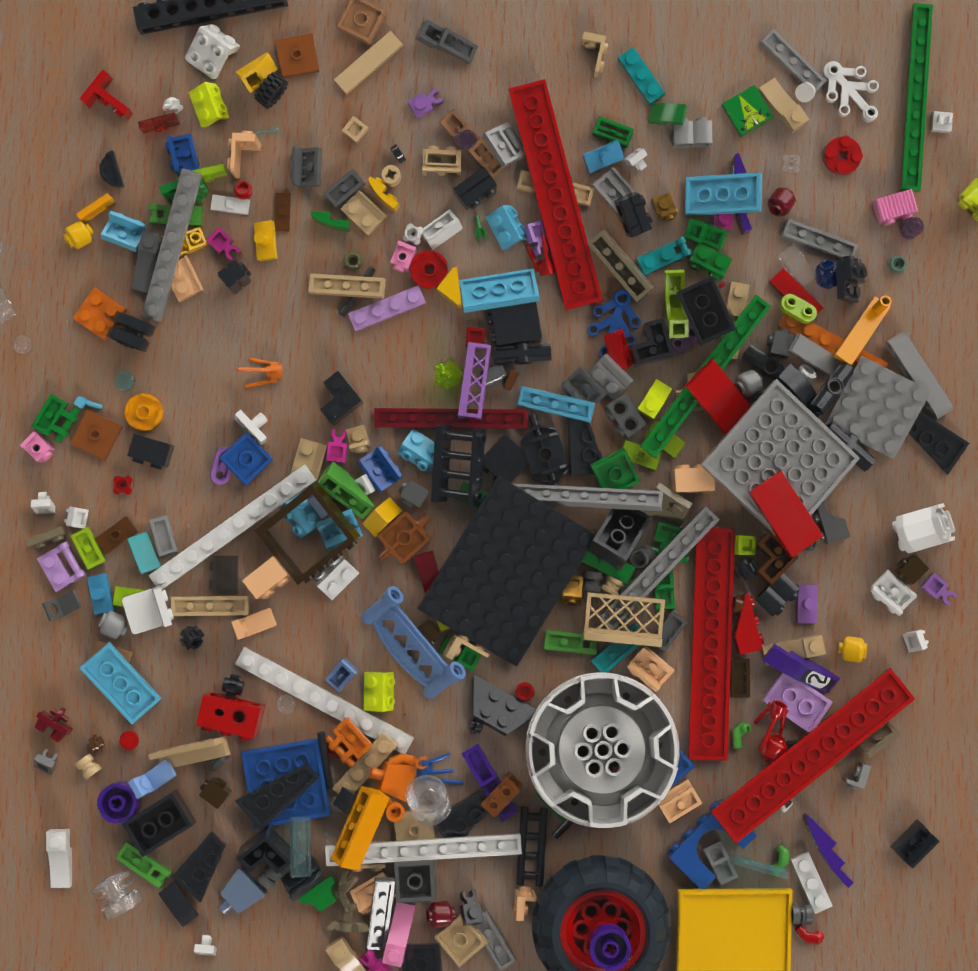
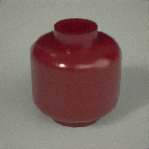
M777 188L768 199L769 211L775 216H785L789 214L795 205L796 198L789 188Z
M448 901L432 902L429 908H426L427 923L431 924L433 928L448 927L451 925L452 919L456 917L455 908L451 907Z

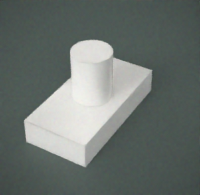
M239 410L235 414L234 420L262 446L266 443L267 437L259 428L268 421L267 418L260 412L250 420L242 410Z

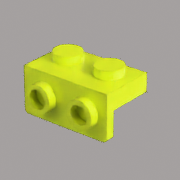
M204 82L188 92L201 127L206 128L219 119L226 120L229 118L220 89L216 83Z
M364 672V711H393L395 703L394 672Z

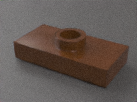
M125 516L95 538L105 554H109L124 543L127 538L132 537L139 531L128 516Z

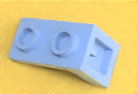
M166 759L146 774L133 778L128 784L135 793L136 798L139 799L153 793L177 774L170 761Z

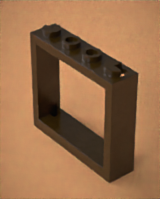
M317 481L254 530L297 585L303 581L306 584L313 579L315 571L322 572L329 566L327 564L328 561L331 559L336 561L343 555L341 551L346 547L350 550L357 544L356 539L360 537V534ZM313 495L347 537V540L302 574L268 530Z

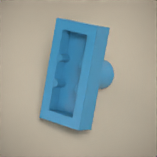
M618 140L582 154L589 173L625 159Z
M108 573L87 577L94 614L115 611V607L112 605L113 597Z

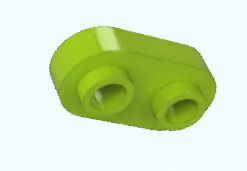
M793 294L785 295L779 303L783 313L803 324L811 323L817 316L816 308Z

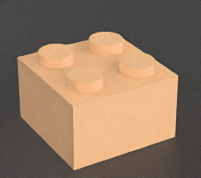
M697 464L694 468H689V465H677L674 470L670 471L671 490L677 494L715 491L714 478L700 464Z
M272 556L242 581L256 599L262 598L264 600L275 593L274 588L277 586L282 587L288 583L290 575L277 558Z

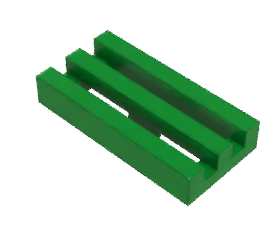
M599 116L592 135L609 142L618 140L620 146L627 148L634 129ZM600 123H603V124L609 125V126H611V127L617 128V129H619V130L625 131V132H627V133H629V134H628V135L622 134V133L617 132V131H615V130H612V129H609V128H607V127L601 126ZM597 130L604 131V132L609 133V134H611V135H614V136H617V137H619V138L625 139L626 141H623V140H620V139H618V138L612 137V136H610V135L604 134V133L599 132V131H597Z

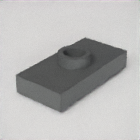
M673 610L663 621L662 647L658 648L664 653L688 623Z

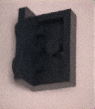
M917 819L890 847L906 864L914 868L939 843V840Z

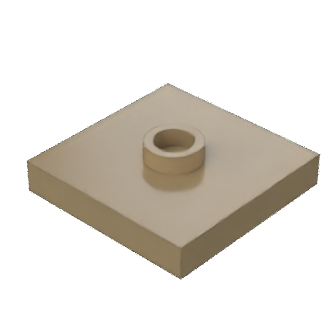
M431 807L405 811L403 818L398 822H394L396 841L436 839Z
M461 913L452 920L450 926L444 927L434 936L435 940L440 943V946L458 967L462 966L489 942L475 925L463 926Z

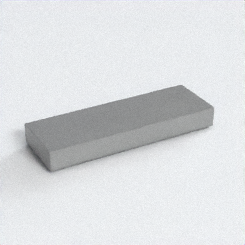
M796 334L788 350L828 376L833 373L841 362L833 357V354L801 334Z
M484 910L482 912L484 922L475 924V926L489 941L485 947L498 969L502 971L516 962L517 959L488 911Z

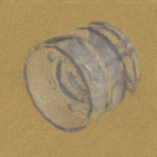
M423 775L410 783L406 792V800L416 821L423 825L432 826L445 820L450 813L451 802L447 789L441 779L432 775Z
M129 870L111 875L91 890L93 895L102 892V895L95 899L96 902L107 901V904L100 909L106 921L128 911L144 900L138 888L128 890L127 887L134 882L133 879L126 882L123 881V879L131 875Z

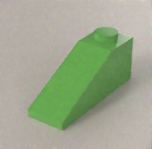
M332 462L321 474L318 483L325 492L348 509H352L362 519L374 508V504L351 475L336 463Z

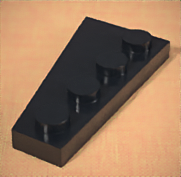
M921 411L908 433L946 475L950 473L970 444Z
M305 763L236 799L235 802L261 830L316 782L320 776L308 763Z

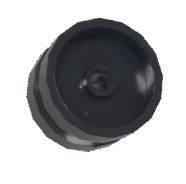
M116 311L112 320L123 328L109 327L106 337L117 341L118 344L146 352L150 343L148 340L140 337V334L151 337L156 327L143 320Z

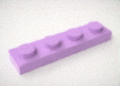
M418 285L352 311L348 315L355 332L422 306L426 302Z

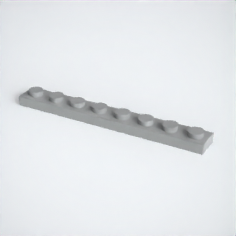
M185 168L182 169L142 313L143 317L161 322L163 319L202 174Z
M513 484L547 505L662 511L663 491Z
M704 506L620 595L645 598L720 519ZM615 599L609 606L616 612L623 604L619 599ZM633 601L627 607L633 611L639 602ZM607 607L600 617L605 621L613 613ZM624 608L617 616L623 621L630 612ZM614 616L606 624L610 629L614 630L620 622Z

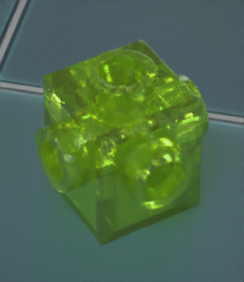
M449 357L444 363L441 361L435 366L433 377L435 378V383L440 388L444 387L448 390L450 387L454 388L461 381L459 378L463 376L464 370Z

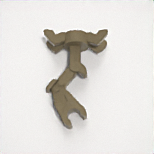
M351 870L344 871L338 883V891L334 892L336 899H339L344 906V922L342 920L338 922L333 921L328 925L327 930L333 931L336 929L341 932L356 933L370 931L364 922L359 924L352 922V913L357 904H351L346 893L357 883L359 877L354 876L350 880Z

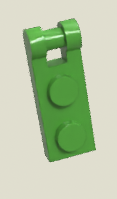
M149 204L151 217H149L148 224L167 225L172 205ZM202 206L193 207L188 226L203 227ZM158 212H164V218H158Z
M545 631L544 649L593 655L598 653V649H596L597 641L589 640L588 648L583 647L584 639L581 633Z
M129 841L125 843L116 856L117 860L158 888L163 886L165 878L169 877L172 873L169 867L162 865L147 854L142 857L136 846ZM155 869L160 872L157 877L152 874Z

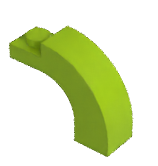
M665 270L664 311L669 339L688 338L689 320L677 295L678 291L685 288L684 270Z

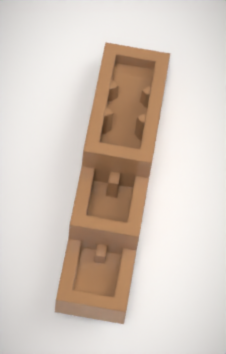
M454 109L439 121L461 148L481 168L485 167L493 179L505 168H502L482 137L480 138Z

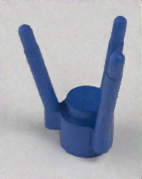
M450 753L428 761H422V765L427 767L424 769L417 768L418 781L424 780V783H464L461 780L431 778L434 777V774L455 772V769L434 770L433 765L429 766L432 763L450 757Z

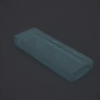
M311 816L290 817V877H310Z
M733 854L731 857V864L787 880L789 878V869Z

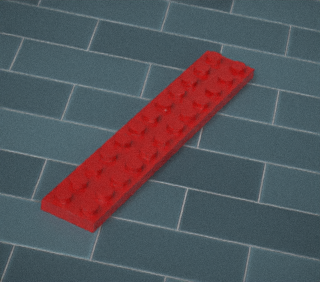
M543 79L508 88L565 310L601 302L603 298L590 248L587 244L588 241L546 80Z
M711 528L695 545L688 759L728 761L735 529Z
M889 668L710 812L733 842H739L915 700L914 696L894 671Z

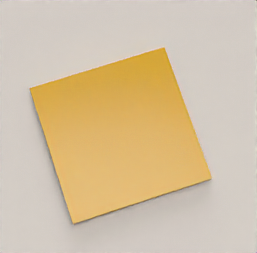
M791 888L677 889L675 971H790L793 890Z

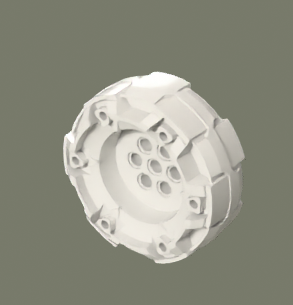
M589 673L574 677L560 684L539 704L532 716L526 735V764L537 792L559 815L574 823L588 827H620L646 816L669 792L678 770V734L667 708L646 686L619 674ZM625 692L629 694L627 700H624L622 697ZM566 696L571 697L570 703L564 701ZM611 726L615 727L617 732L613 738H609L606 735L607 728ZM589 728H595L597 731V735L593 739H589L586 735V731ZM621 743L627 745L628 749L625 754H619L617 751V747ZM605 744L608 752L606 755L601 756L598 754L597 749L600 745ZM580 746L588 748V754L584 757H580L577 753ZM542 748L546 750L544 756H540L538 753ZM612 761H616L619 764L616 772H610L608 769ZM593 762L599 765L598 772L594 774L590 773L588 769L589 765ZM573 798L578 799L576 805L571 804Z

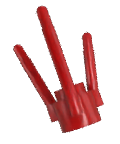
M544 235L541 236L544 260H540L539 265L529 245H525L535 272H539L540 276L555 273L551 253L548 259Z
M769 701L766 708L754 720V724H757L768 711L769 717L772 718L760 746L761 748L765 747L776 720L780 719L778 734L782 736L786 715L789 711L787 705L782 701Z

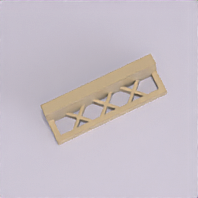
M220 736L159 750L148 754L149 760L159 758L160 763L168 759L174 768L230 755L226 736Z

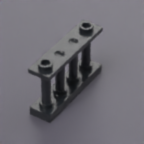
M436 425L431 502H445L447 497L467 499V507L480 505L482 501L484 446L487 440L486 429H473V434L452 432V425ZM451 440L472 442L471 453L451 451ZM450 459L471 461L470 473L450 470ZM448 479L469 480V491L448 489Z

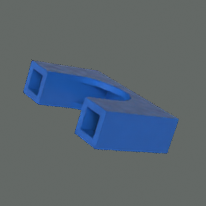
M723 800L712 803L709 807L710 811L723 802ZM710 811L706 815L702 814L696 820V825L692 829L688 828L682 834L683 838L678 843L674 842L669 847V852L667 853L668 857L700 889H705L716 876L698 858L697 843L700 837L710 830L726 832ZM751 831L737 843L744 849L757 835Z

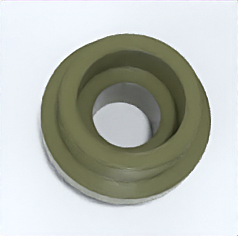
M352 251L345 255L344 265L348 270L356 271L361 268L363 259L359 253ZM353 258L357 260V263L354 265L350 264V260Z

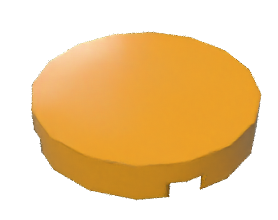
M146 393L130 398L124 410L128 424L132 428L144 432L156 428L162 421L164 413L160 401L151 394Z

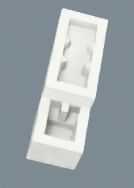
M50 829L46 832V852H48L51 888L72 887L70 829Z

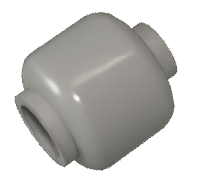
M747 370L735 378L734 385L743 397L749 398L762 390L763 377L754 370Z
M109 611L107 614L103 613L97 627L100 628L101 634L117 639L119 635L124 636L128 625L125 624V616Z

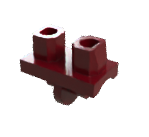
M63 707L59 711L52 708L50 713L43 710L38 712L36 716L38 720L34 728L40 732H45L48 726L54 728V731L50 738L56 742H60L65 735L70 734L73 728L65 724L69 718L64 715L66 709Z

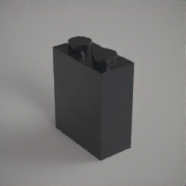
M536 302L493 308L491 313H488L489 325L493 324L494 332H491L492 344L496 343V347L542 341Z

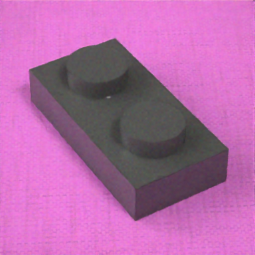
M351 169L326 190L324 195L337 209L360 190L365 183Z

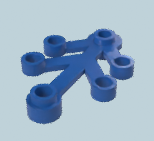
M617 290L613 295V300L602 306H596L593 309V316L601 318L604 312L616 307L613 315L588 327L587 332L590 336H596L600 330L610 325L608 334L618 328H622L626 339L628 337L633 339L632 344L627 343L628 347L635 344L636 338L631 335L621 317L624 309L630 319L629 325L631 328L636 329L641 324L640 318L635 315L630 306L632 297L627 290ZM624 296L625 302H620L618 297ZM600 309L602 314L596 315L595 310ZM636 319L638 321V325L634 326L632 324V320ZM595 327L597 332L591 333L590 328ZM606 344L599 350L600 358L604 356L603 351L607 350Z

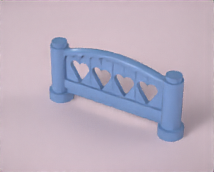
M390 586L384 591L383 596L363 612L361 619L367 625L373 624L381 641L392 657L409 675L424 686L423 695L427 699L434 698L454 682L461 681L466 675L465 669L459 662L454 661L449 665L445 663L398 606L403 601L402 592L397 587ZM383 620L395 621L393 633L383 624ZM395 635L407 636L405 648L395 639ZM407 650H418L420 652L418 662L413 661L412 656L408 655ZM419 665L432 666L430 677L425 675V672L420 669Z

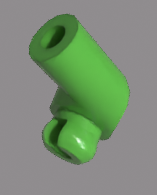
M740 722L732 729V748H742L741 737L751 731L749 723Z
M779 845L776 848L778 860L770 867L776 875L789 863L790 852L784 845Z

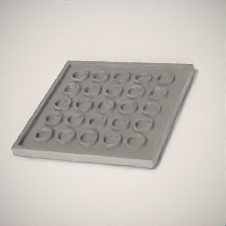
M776 379L700 466L775 535L748 493L750 490L778 471H782L811 516L860 458Z

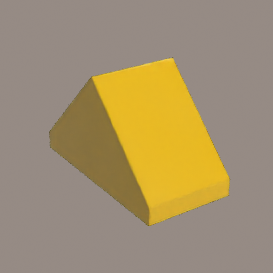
M453 267L436 289L439 294L457 308H462L457 267Z
M389 497L362 524L376 537L403 510Z

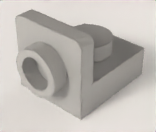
M860 762L853 772L855 779L843 777L842 781L847 783L846 787L858 790V787L864 789L871 766Z

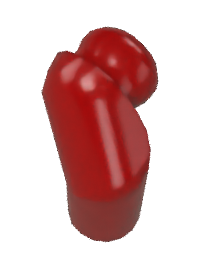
M799 924L794 929L805 943L818 945L823 942L824 934L820 930L810 933L802 924Z

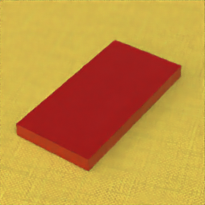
M710 359L685 385L686 389L724 436L751 407L713 359Z
M778 471L748 492L790 558H793L823 537V534L782 471Z

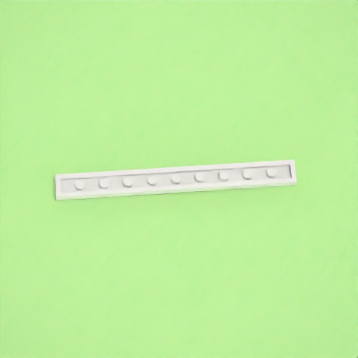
M304 464L149 575L150 579L156 587H161V590L165 589L279 508L284 502L317 481Z
M246 647L243 648L235 665L340 721L349 717L362 733L375 740L383 731L386 732L398 743L394 750L406 754L414 739L413 736Z
M521 834L371 842L362 864L522 854ZM336 845L325 846L326 866H339L330 859Z

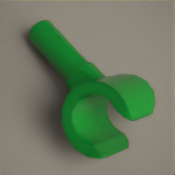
M476 215L477 229L474 233L476 241L479 243L478 239L481 236H484L485 241H487V234L481 226L480 216Z

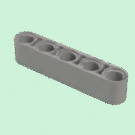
M901 331L887 340L885 345L905 377L931 391L924 406L933 419L938 420L952 411L953 406L909 337Z

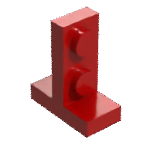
M102 69L79 100L89 109L96 100L106 107L109 104L114 108L112 111L120 118L124 116L129 120L133 115L131 110L105 90L113 79Z

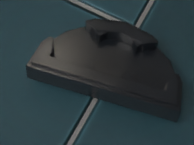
M111 150L105 154L99 165L100 174L103 180L110 186L123 188L125 186L116 155Z

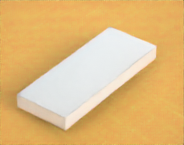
M212 195L210 210L248 215L250 200Z

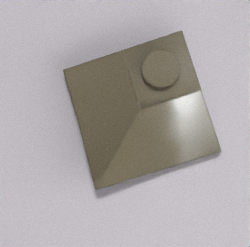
M659 483L655 491H663L662 511L644 510L643 512L680 527L692 503Z

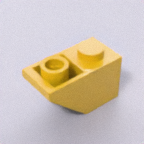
M266 52L237 70L236 74L246 90L251 93L259 88L264 78L275 72L277 67L269 53Z

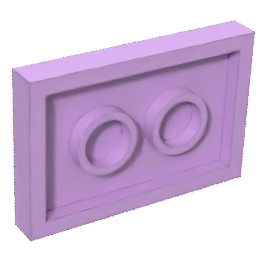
M782 672L762 700L767 704L769 701L773 702L774 700L785 703L789 710L786 717L807 732H810L819 724L833 703L812 687Z

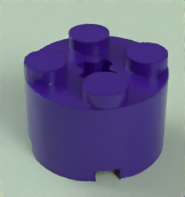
M127 781L112 783L100 792L97 799V808L102 818L110 823H121L130 819L137 813L141 805V798H136ZM118 798L121 799L120 802H122V805L120 806L118 805L119 802L116 801Z
M603 924L590 934L589 951L592 960L597 966L608 971H615L625 966L631 955V944L627 934L617 924ZM608 944L612 945V950L607 948Z

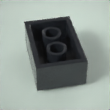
M710 276L677 292L699 345L706 344L737 330L714 276Z
M612 509L587 550L618 570H621L652 517L640 510Z
M176 789L122 823L140 855L144 857L192 827L196 820Z

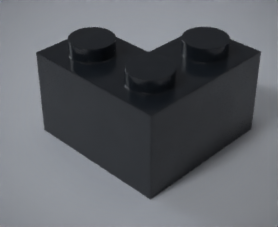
M664 318L644 323L643 329L647 342L630 348L634 367L671 358L674 352Z
M339 371L323 382L335 398L320 410L333 426L363 404V401Z
M268 825L240 847L237 860L249 872L265 861L278 874L292 863L295 851Z

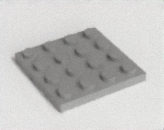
M861 356L854 368L853 375L846 383L824 424L828 425L833 421L846 434L855 435L861 443L894 459L931 391Z

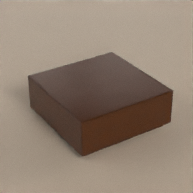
M511 370L504 389L512 390L518 376V371Z

